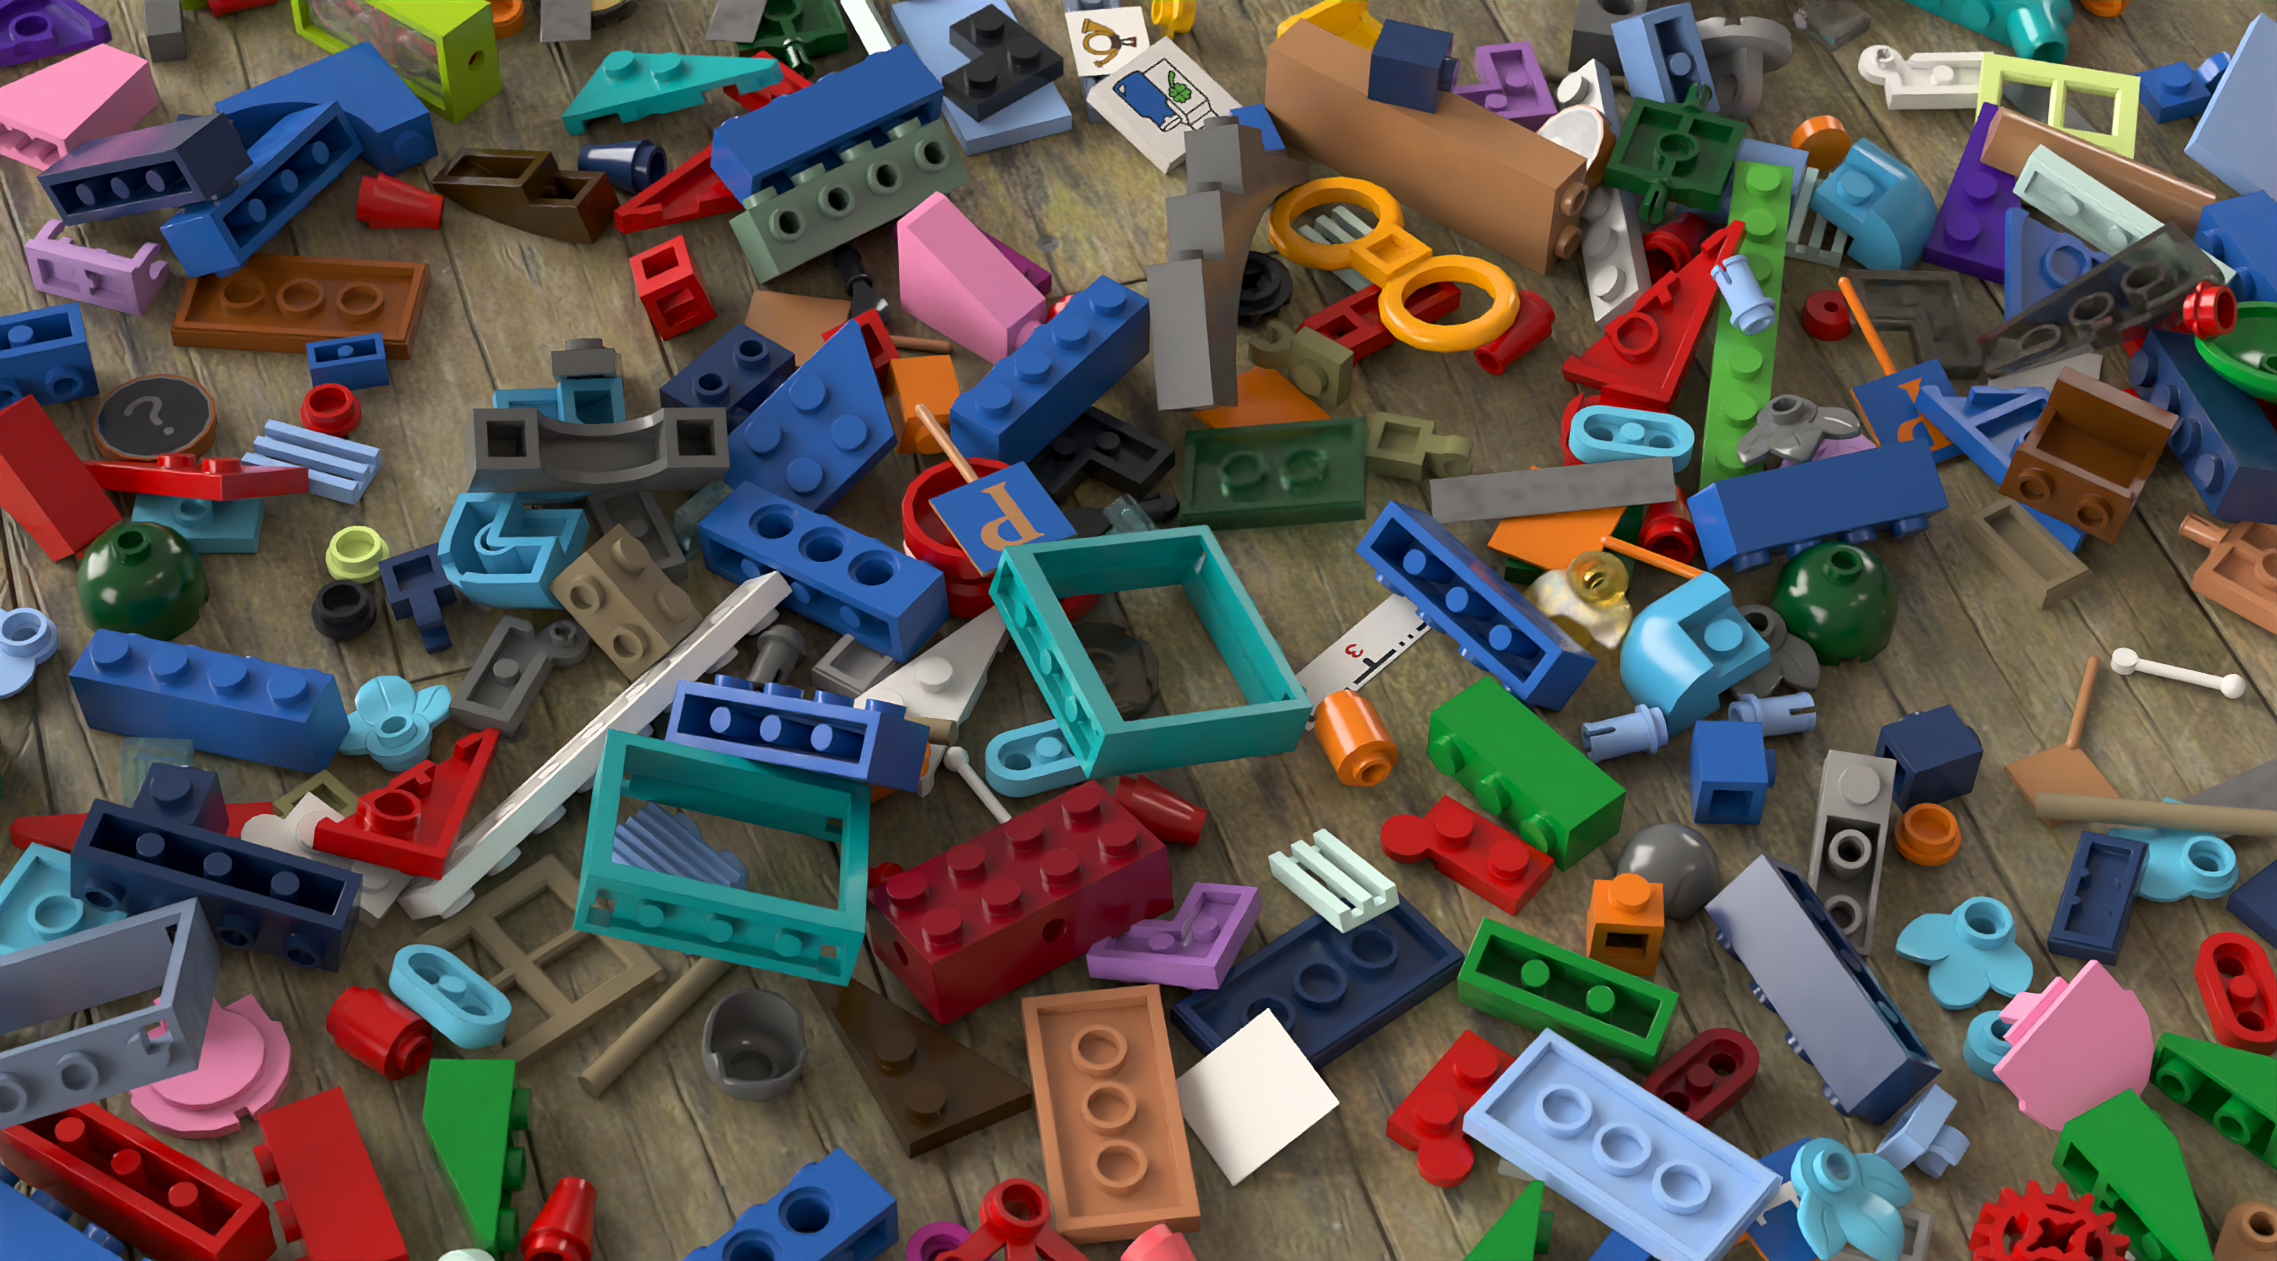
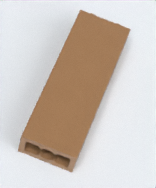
M1300 18L1268 46L1265 108L1283 144L1350 178L1367 180L1385 188L1399 203L1543 276L1561 259L1568 260L1575 253L1582 238V229L1578 227L1580 211L1588 195V186L1584 184L1588 158L1453 92H1443L1435 114L1369 100L1367 97L1372 52L1303 18Z

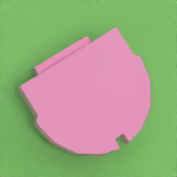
M2090 960L2069 985L2062 977H2056L2042 994L2020 991L1998 1015L2004 1023L2013 1025L2003 1036L2012 1046V1049L1992 1071L2019 1099V1110L2043 1128L2062 1131L2064 1123L2129 1088L2140 1097L2149 1082L2154 1054L2149 1017L2134 991L2123 989L2099 961Z
M252 994L225 1008H221L213 997L198 1070L127 1091L132 1097L130 1101L132 1111L153 1130L180 1139L218 1138L242 1130L238 1119L246 1114H249L255 1123L258 1120L257 1115L268 1112L275 1106L290 1081L293 1054L281 1022L271 1021ZM161 997L153 1000L155 1005H159ZM165 1019L159 1021L160 1026L147 1032L149 1039L166 1035L168 1026Z

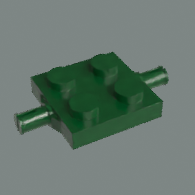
M767 0L753 43H731L736 57L751 58L764 50L779 61L786 60L790 69L801 75L802 71L804 78L808 80L814 74V67L810 62L809 56H818L828 52L848 49V34L836 0Z
M1700 82L1690 85L1684 103H1662L1636 96L1608 161L1603 185L1625 190L1633 194L1645 195V199L1639 208V216L1647 223L1652 210L1651 224L1659 223L1664 216V211L1669 201L1714 213L1718 210L1733 172L1735 161L1738 159L1744 144L1748 123L1720 117L1707 110L1706 107L1713 93L1712 89L1705 83L1700 94Z

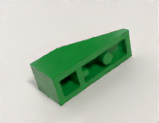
M2129 1088L2064 1123L2051 1164L2080 1197L2087 1193L2095 1196L2091 1209L2097 1216L2102 1213L2114 1212L2117 1219L2112 1233L2129 1237L2130 1244L2127 1250L2137 1261H2214L2178 1139L2171 1132L2168 1123L2158 1111L2149 1108Z

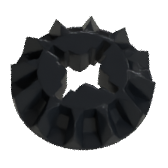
M1249 251L1241 288L1244 290L1240 294L1238 318L1247 317L1256 325L1261 315L1277 318L1281 306L1290 304L1293 281L1289 270L1279 260L1261 252ZM1254 287L1256 288V293L1252 294L1248 289Z

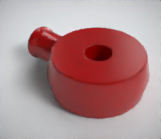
M1817 291L1807 298L1802 308L1803 327L1811 336L1820 340H1842L1851 334L1856 323H1858L1843 293L1839 291ZM1873 303L1863 305L1871 322H1875V305Z

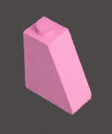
M102 43L1 87L0 154L45 171L84 141L129 132L158 105L149 61L135 54L127 53Z
M936 191L897 222L900 307L902 310L993 365L1004 357L1008 358L1029 339L1032 332L1039 325L1045 324L1046 298L945 195Z

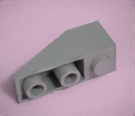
M1830 749L1821 771L1812 835L1808 884L1859 955L1869 957L1897 760Z

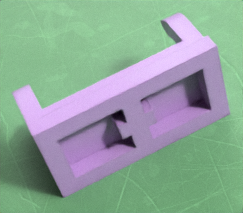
M57 219L49 220L34 240L29 239L25 244L24 249L35 290L138 316L143 315L171 275L169 262L157 260L154 264L152 263L161 250V245L145 243L132 259L112 254L109 250L101 248L92 249L76 245L74 239L64 236L59 241H56L57 236L63 232L66 226L65 221Z

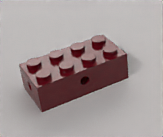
M1094 779L1072 788L1066 793L1021 815L1015 816L981 835L956 845L920 865L895 875L891 879L867 890L866 914L874 954L942 1026L1087 953L1093 944L1109 936L1113 940L1130 931L1132 925L1144 919H1154L1175 908L1166 845Z

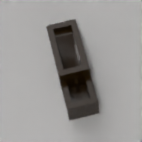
M460 148L431 181L435 192L473 212L531 234L561 241L594 244L614 220V210L621 206L606 172L559 170L551 151Z

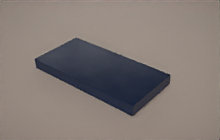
M1397 891L1400 904L1345 933H1342L1317 912L1230 968L1218 990L1206 988L1196 990L1171 1006L1170 1022L1206 1057L1269 1008L1317 1072L1456 980L1466 955ZM1339 898L1350 910L1356 908L1346 898Z

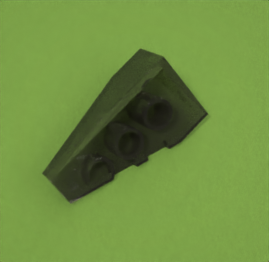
M2172 220L1965 347L1990 380L1998 379L2146 337L2150 328L2170 330L2185 322L2183 317L2185 299L2188 295L2197 292L2196 287L2200 282L2211 281L2214 287L2224 286L2225 277L2222 270Z

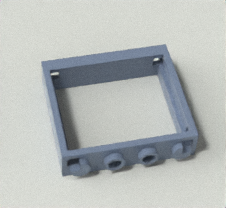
M198 896L0 956V1035L163 986L159 1005L1 1052L0 1130L198 1070L222 959ZM178 924L174 940L168 926ZM165 1019L168 1026L166 1035L149 1039L144 1026Z

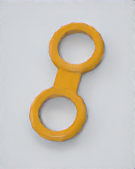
M1332 177L1315 179L1303 185L1293 187L1274 203L1267 217L1269 241L1284 258L1306 268L1326 271L1355 269L1382 289L1378 298L1382 323L1398 340L1417 349L1449 353L1473 350L1495 341L1513 325L1521 304L1516 283L1500 267L1476 257L1456 254L1433 256L1430 247L1404 230V218L1399 202L1385 188L1367 180ZM1339 202L1359 205L1372 211L1379 219L1377 227L1365 237L1349 243L1332 245L1307 240L1299 236L1291 227L1294 220L1306 210L1321 204ZM1446 281L1471 283L1486 290L1495 300L1492 308L1482 317L1465 324L1449 326L1429 324L1413 317L1404 308L1406 299L1417 289L1432 283Z

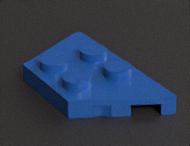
M851 318L728 435L729 470L717 490H690L694 495L705 497V494L726 499L746 480L770 492L780 493L789 501L817 514L825 515L899 443L891 417L886 409L877 374L874 371L867 350L864 333L858 322Z
M1926 385L1920 388L1913 406L2001 486L2019 444L2024 443L2044 410L2051 393L2044 387L2017 386L2013 389H2001L1995 386H1972L1968 397H1942L1937 385ZM2018 502L2072 553L2080 550L2088 535L2087 532Z

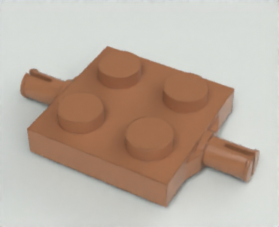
M2190 511L2189 515L2184 518L2178 534L2184 535L2210 549L2208 558L2195 571L2190 589L2277 635V525L2241 521L2239 523H2231L2222 528L2195 514L2194 511Z

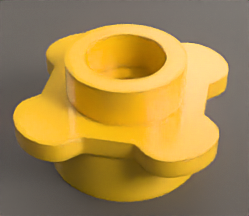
M1153 0L1151 18L1154 25L1161 26V39L1167 36L1172 41L1174 33L1187 34L1190 31L1194 22L1196 1Z

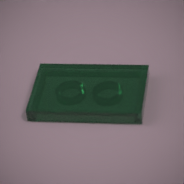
M1366 416L1185 431L1179 508L1180 527L1208 525L1212 532L1366 520L1369 428Z

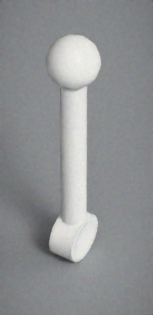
M2128 648L2115 650L2111 659V668L2121 675L2132 674L2136 670L2218 689L2230 699L2241 697L2246 690L2245 680L2237 674H2230L2223 678L2140 659L2136 652Z
M961 747L949 748L943 757L946 768L953 772H959L1000 824L1009 821L1012 818L1011 815L968 764L969 756L967 751Z

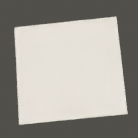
M1269 1008L1176 1080L1182 1116L1233 1186L1237 1185L1340 1104Z

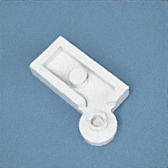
M1886 45L1870 46L1862 52L1858 70L1867 81L1884 86L1889 110L1976 108L1981 61L1984 52L1914 53L1908 61H1904L1901 54L1895 49Z
M309 791L285 819L276 815L262 814L254 816L245 823L239 835L241 840L363 874L359 919L372 929L377 926L397 901L396 899L407 889L415 877L406 875L399 870L313 850L314 832L318 821L328 817L338 823L345 819V817Z

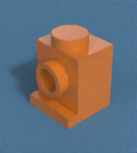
M1623 873L1616 876L1613 880L1594 879L1590 908L1586 914V957L1631 975L1655 976L1664 931L1663 883H1649L1645 878L1634 873ZM1607 933L1640 935V948L1605 946Z

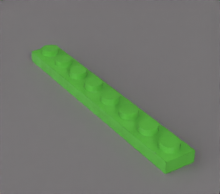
M1741 160L1735 161L1727 227L1734 219L1745 222L1747 235L1739 254L1747 257L1748 265L1765 297L1774 299L1776 308L1773 312L1776 320L1771 326L1759 333L1744 335L1741 329H1735L1732 326L1730 318L1733 313L1723 294L1719 298L1697 493L1715 481L1763 472L1764 460L1744 467L1738 458L1736 447L1740 439L1757 425V415L1766 407L1771 399L1794 167Z

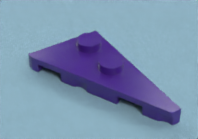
M0 0V68L98 46L112 40L109 23L77 0Z
M1984 101L1936 219L1932 234L1925 246L1923 262L2005 285V211L2010 207L2021 208L2019 196L2012 192L2016 185L2014 176L1980 162L1990 123L1999 110L1998 105Z

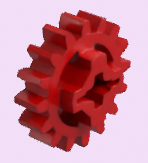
M2029 1180L2023 1197H2020L2017 1192L2007 1186L2001 1190L1997 1205L1985 1202L1982 1206L1978 1222L1974 1225L1968 1249L1974 1252L1972 1261H2092L2089 1258L2091 1255L2094 1261H2129L2124 1257L2130 1240L2125 1235L2111 1234L2117 1219L2114 1212L2102 1213L2097 1216L2091 1211L2095 1198L2092 1194L2087 1193L2078 1201H2074L2068 1198L2066 1183L2058 1182L2053 1194H2044L2036 1180ZM2006 1234L2011 1238L2008 1251L2011 1253L2009 1255H2006L2003 1246V1238Z

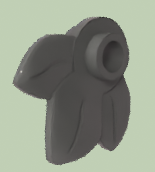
M1785 394L1770 400L1766 407L1759 412L1756 418L1757 425L1740 439L1736 450L1738 458L1744 467L1756 464L1773 454L1796 464L1812 461L1823 439L1846 440L1859 437L1861 435L1860 424L1856 415L1841 407H1817L1809 399L1801 398L1794 394Z
M1747 604L1736 608L1754 629L1763 631L1758 634L1770 646L1772 662L1729 687L1730 692L1737 701H1739L1743 694L1747 693L1754 694L1757 699L1770 697L1781 682L1798 690L1816 691L1820 678V666L1812 647L1806 641L1788 633L1784 619L1772 608L1759 604Z

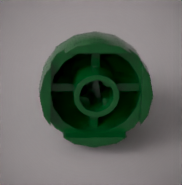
M152 521L125 523L114 526L97 536L86 549L80 561L76 577L77 594L86 625L94 633L100 628L125 634L136 633L160 641H171L196 624L200 619L198 609L204 603V599L208 603L210 594L206 574L195 546L172 527Z
M1824 541L1804 548L1783 565L1771 593L1769 608H1772L1781 615L1785 621L1788 633L1806 641L1812 647L1820 665L1840 666L1841 658H1854L1861 655L1860 663L1872 660L1887 647L1898 614V598L1895 582L1880 558L1863 547L1847 542Z

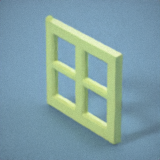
M1984 52L1981 61L1975 123L1984 101L1998 105L2000 109L2003 80L2051 87L2048 114L2049 126L2134 160L2140 77ZM2066 91L2114 97L2112 135L2064 128ZM2019 197L2020 204L2033 206Z

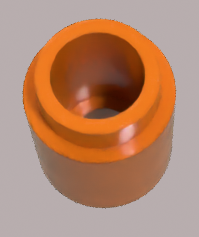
M1341 690L1323 699L1314 712V719L1316 721L1314 732L1340 781L1345 785L1353 787H1370L1382 782L1388 777L1395 766L1399 752L1372 702L1367 698L1361 697L1354 690Z

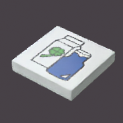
M1167 36L1092 87L1086 99L1093 108L1165 175L1186 160L1184 131L1204 129V119L1229 116L1230 109L1242 107Z

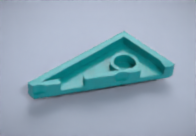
M628 50L611 52L562 114L561 118L568 134L577 135L586 132V124L592 118L618 112L623 124L639 120L650 114H664L705 104L703 91L736 84L739 94L742 95L762 90L770 85L780 84L784 76L777 59L680 55L675 52L664 54L633 53Z

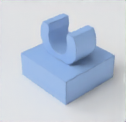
M1934 1084L1901 1111L1874 1154L1887 1160L1899 1172L1914 1161L1922 1172L1938 1179L1949 1163L1953 1166L1959 1163L1970 1145L1969 1140L1963 1133L1954 1127L1944 1124L1958 1101L1937 1084Z

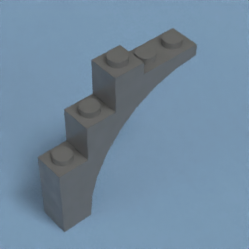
M1239 116L1204 119V129L1184 131L1188 176L1186 195L1165 198L1170 250L1167 253L1168 263L1146 266L1158 411L1184 413L1238 406L1236 371L1237 319L1243 273L1251 242L1263 214L1277 195L1291 187L1310 182L1308 162L1288 158L1287 150L1285 149L1265 150V146L1262 144L1261 129L1240 124Z

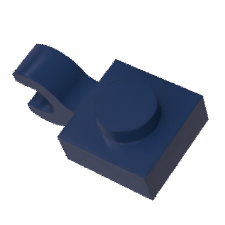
M438 542L377 562L396 621L411 616L415 617L428 654L452 646L440 607L458 601L453 585L448 580L437 556Z

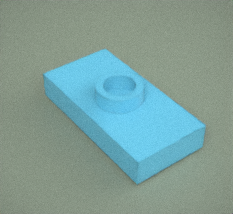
M137 493L131 522L152 521L172 527L195 546L197 553H257L265 505L263 497L215 501Z

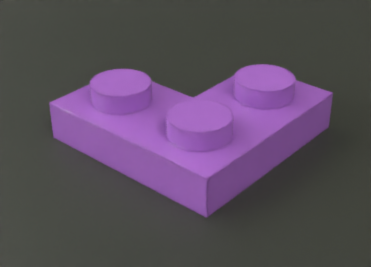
M1530 41L1476 47L1474 65L1482 84L1455 86L1453 93L1533 132H1537L1551 117L1558 113Z
M1195 882L1173 921L1144 919L1132 925L1130 931L1113 940L1109 936L1093 944L1086 954L1090 978L1119 980L1128 984L1142 982L1183 986L1192 990L1204 988L1218 990L1262 910L1259 888Z

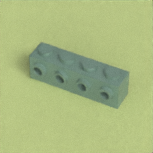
M918 117L887 131L891 141L888 144L874 149L871 141L867 140L839 154L843 165L829 172H826L821 162L792 176L791 180L795 188L778 195L774 186H771L742 200L746 211L729 220V223L759 283L766 282L912 211L936 191L944 195L972 181L942 118L922 127Z

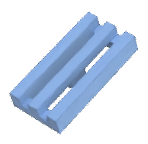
M271 419L264 426L266 436L258 435L253 442L254 453L246 452L241 459L242 465L300 467L271 459V457L300 464L302 467L309 468V493L351 505L357 504L383 464L379 448ZM325 472H329V473H333V474H336V475L344 476V477L351 478V479H354V480L352 481V480L344 479V478H341V477L333 476V475H330V474H326Z

